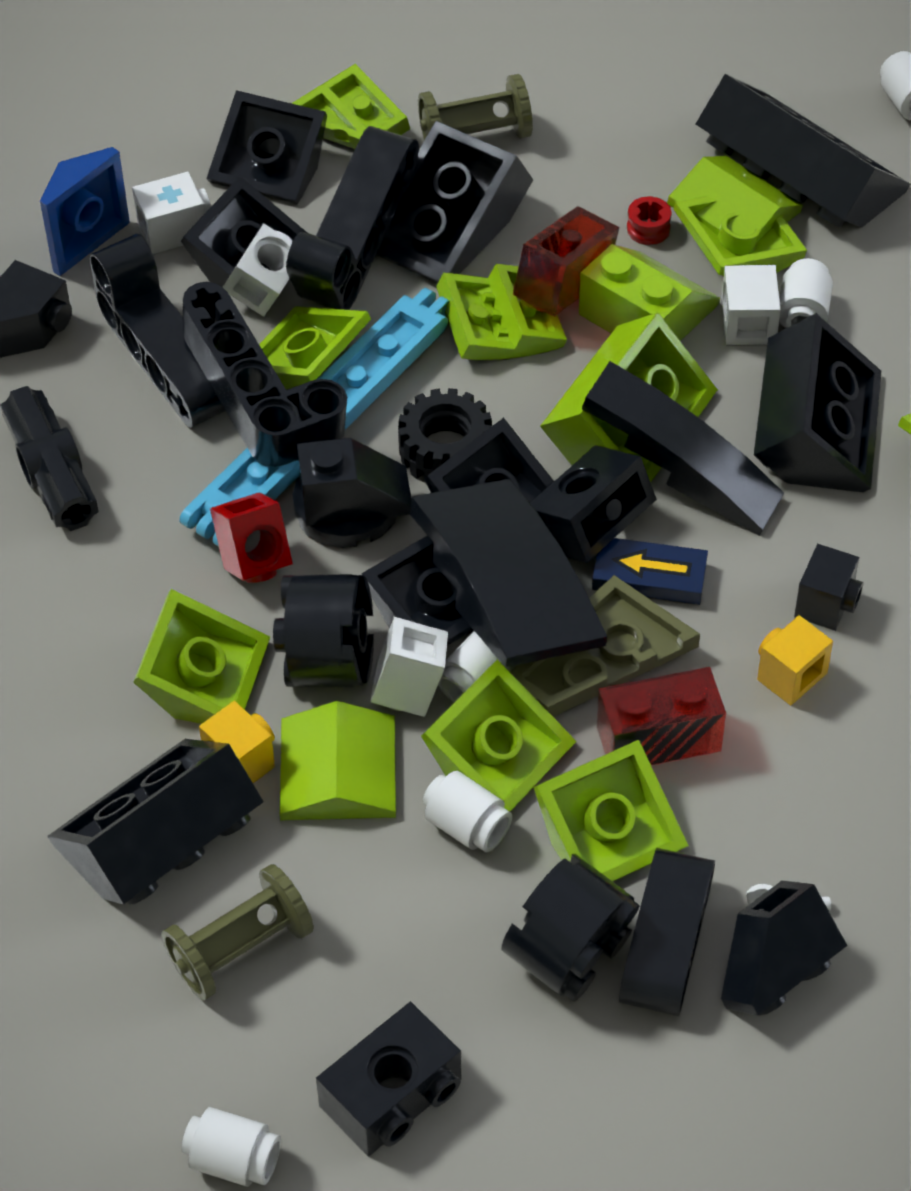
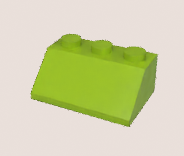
M657 312L618 325L540 427L571 465L577 462L595 445L640 456L624 447L628 434L582 410L587 394L609 361L657 388L697 417H699L718 389ZM641 457L651 482L661 467Z

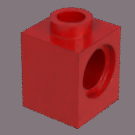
M258 492L210 508L225 570L242 581L257 583L275 577L277 569L293 564L279 502ZM259 530L260 540L258 545L253 550L246 552L245 543L248 536L254 531Z

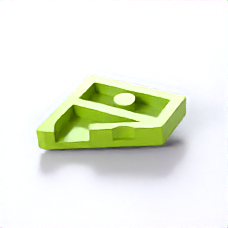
M356 63L292 102V104L325 111L327 120L323 138L356 149L364 130L369 126L403 135L410 130L407 116Z

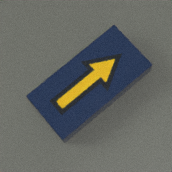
M614 538L597 554L592 578V590L597 591L615 575L647 598L700 605L708 550Z

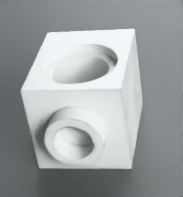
M263 223L223 288L229 295L264 317L289 280L286 261L293 242L292 239ZM261 263L267 265L271 270H268L265 267H263Z
M776 265L725 266L721 297L725 345H767L768 338L778 333L781 308Z
M394 617L374 667L371 703L382 705L395 711H404L425 717L445 670L448 632Z

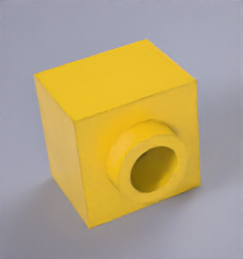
M798 615L783 629L779 627L773 629L762 641L758 650L760 663L757 680L790 706L793 705L828 674L833 640Z
M235 700L199 725L201 740L230 744L252 783L275 768L272 744L275 736L271 727L259 714L254 713L250 715Z

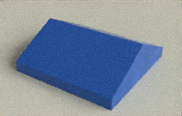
M113 147L59 162L40 199L52 269L58 276L63 275L130 223L120 152Z

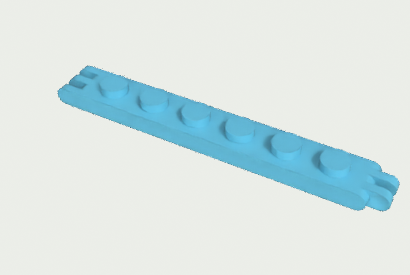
M428 288L422 289L413 299L404 295L318 378L332 380L340 384L345 390L348 397L345 430L445 331L448 325V318L445 314L449 303L448 299L441 296L435 301L436 293ZM246 448L182 511L179 519L180 523L189 529L197 525V534L205 539L213 536V543L219 546L210 508L258 492L275 500L300 476L299 461L277 467L265 466L257 462L248 448Z

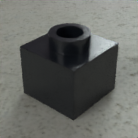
M817 543L799 583L794 617L800 615L808 622L836 631L844 611L854 613L863 590L864 582L856 580L860 557Z

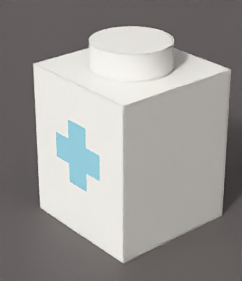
M188 171L132 187L137 223L152 254L184 246L181 243L183 236L211 207L205 189L197 190Z

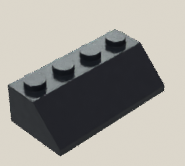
M724 74L695 124L710 134L706 140L708 144L731 156L734 150L746 157L742 164L745 168L764 179H768L769 175L773 174L783 181L779 187L782 192L801 203L810 198L820 205L816 213L842 228L845 221L860 227L865 226L905 194L911 185L768 93L727 74Z

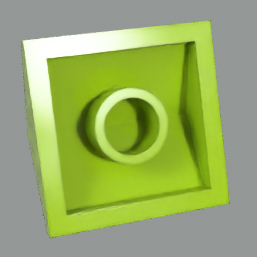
M728 156L702 157L668 196L667 200L668 205L674 208L677 201L710 196L717 202L694 214L695 217L718 236L723 217L727 214L735 213L738 216L727 223L728 229L734 234L749 236L755 232V228H758L760 234L757 243L773 227L775 219L782 215L786 222L797 216L803 207L802 204Z
M704 196L675 202L673 210L719 275L724 276L725 266L776 265V273L797 260L805 258L807 249L782 215L775 219L773 227L757 243L760 234L758 228H755V232L749 236H740L728 229L727 223L738 216L735 213H730L723 217L718 236L695 217L694 214L717 202L712 197Z
M295 306L259 345L285 389L288 390L316 380L370 322L371 317L368 311Z
M171 589L166 596L133 683L174 719L202 724L234 700L245 710L270 636Z
M498 659L421 735V738L445 776L453 771L461 772L502 799L505 803L504 808L509 812L577 742Z
M334 701L282 718L280 821L396 818L395 715Z
M639 740L534 787L551 845L560 859L566 858L570 861L572 854H577L611 881L651 864L656 848L677 852L689 846Z

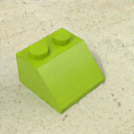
M611 244L580 272L579 315L609 333H612L618 325L658 312L681 341L720 302L719 296L646 254Z

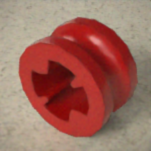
M647 196L638 198L629 205L627 233L632 240L639 244L655 245L669 237L672 211L666 201L657 197Z

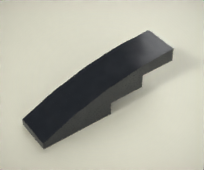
M609 361L587 394L582 410L628 434L624 445L625 448L671 472L666 485L760 536L781 501L784 492L735 446L703 420L663 392Z

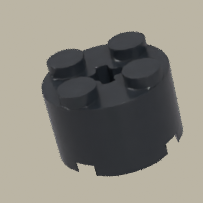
M352 574L284 575L281 580V601L285 613L284 618H276L274 621L273 643L276 652H285L286 654L284 659V682L286 687L363 686V683H367L370 678L374 652V634H368L366 616H373L372 597L367 578L364 575Z
M572 854L570 861L566 858L560 861L529 896L522 906L528 911L524 918L526 924L522 930L513 923L511 924L503 939L501 950L560 996L566 995L575 1002L592 983L596 972L591 968L602 953L612 959L624 946L632 933V929L628 925L636 915L640 905L634 901L633 896L577 854Z

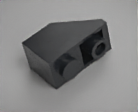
M781 880L737 914L721 1000L726 1009L758 1016L776 1010L786 1001V993L800 982L813 979L824 973L831 965L830 959L847 947L815 884Z

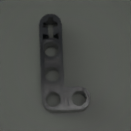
M369 126L364 130L316 236L300 232L294 238L289 249L286 270L299 297L335 309L350 310L360 292L415 169L419 154V144L416 139L373 126Z
M134 234L90 255V264L96 298L106 322L181 420L191 428L225 412V408L184 339L182 315L160 289L156 262L144 238L140 234Z
M200 282L190 286L185 291L183 296L184 339L248 450L257 462L272 467L286 465L298 460L297 444L342 439L344 437L348 397L340 384L332 380L318 379L286 390L230 295L222 286L212 282Z

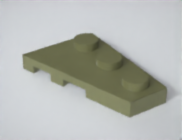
M613 575L589 598L608 636L606 646L520 664L512 669L510 673L555 717L698 648L700 633Z

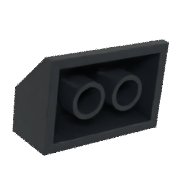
M817 313L768 338L754 456L788 484L863 493L871 489L882 371Z
M183 739L49 834L48 838L62 856L103 899L131 905L144 900L154 893L159 886L157 880L173 868L181 870L198 861L205 853L203 846L218 835L228 836L243 828L251 819L248 813L264 801L229 743Z

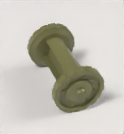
M519 74L509 75L506 79V91L438 105L430 91L419 93L418 113L423 139H426L435 121L466 134L512 125L520 139L530 137L533 131V118L528 91L522 76ZM494 104H505L508 109L507 115L505 117L496 116L493 112Z
M270 864L259 871V879L263 891L189 937L179 926L174 924L162 931L163 943L171 961L188 987L201 1000H206L216 993L212 973L283 928L287 927L299 939L313 932L312 917L302 896L289 877L276 865ZM268 904L274 911V917L270 923L264 925L258 920L257 912L262 905Z

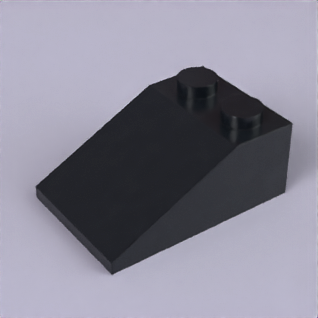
M435 121L419 149L413 174L376 255L436 283L439 282L443 272L460 274L510 222L533 182V178L517 155Z

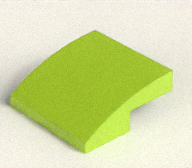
M496 263L488 278L443 272L436 288L439 297L443 296L449 300L445 314L461 359H513L537 355L564 347L567 338L542 273L536 276L535 269L531 268L534 279L514 292L519 266Z

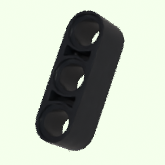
M656 848L624 968L619 1003L675 1016L680 1015L710 894L716 860Z

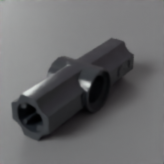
M25 386L11 391L7 400L0 404L2 416L16 443L17 456L31 489L37 487L43 504L46 506L55 527H64L73 531L87 526L89 520L99 510L97 500L82 472L81 459L70 431L67 427H60L54 411L42 390H33L29 386Z

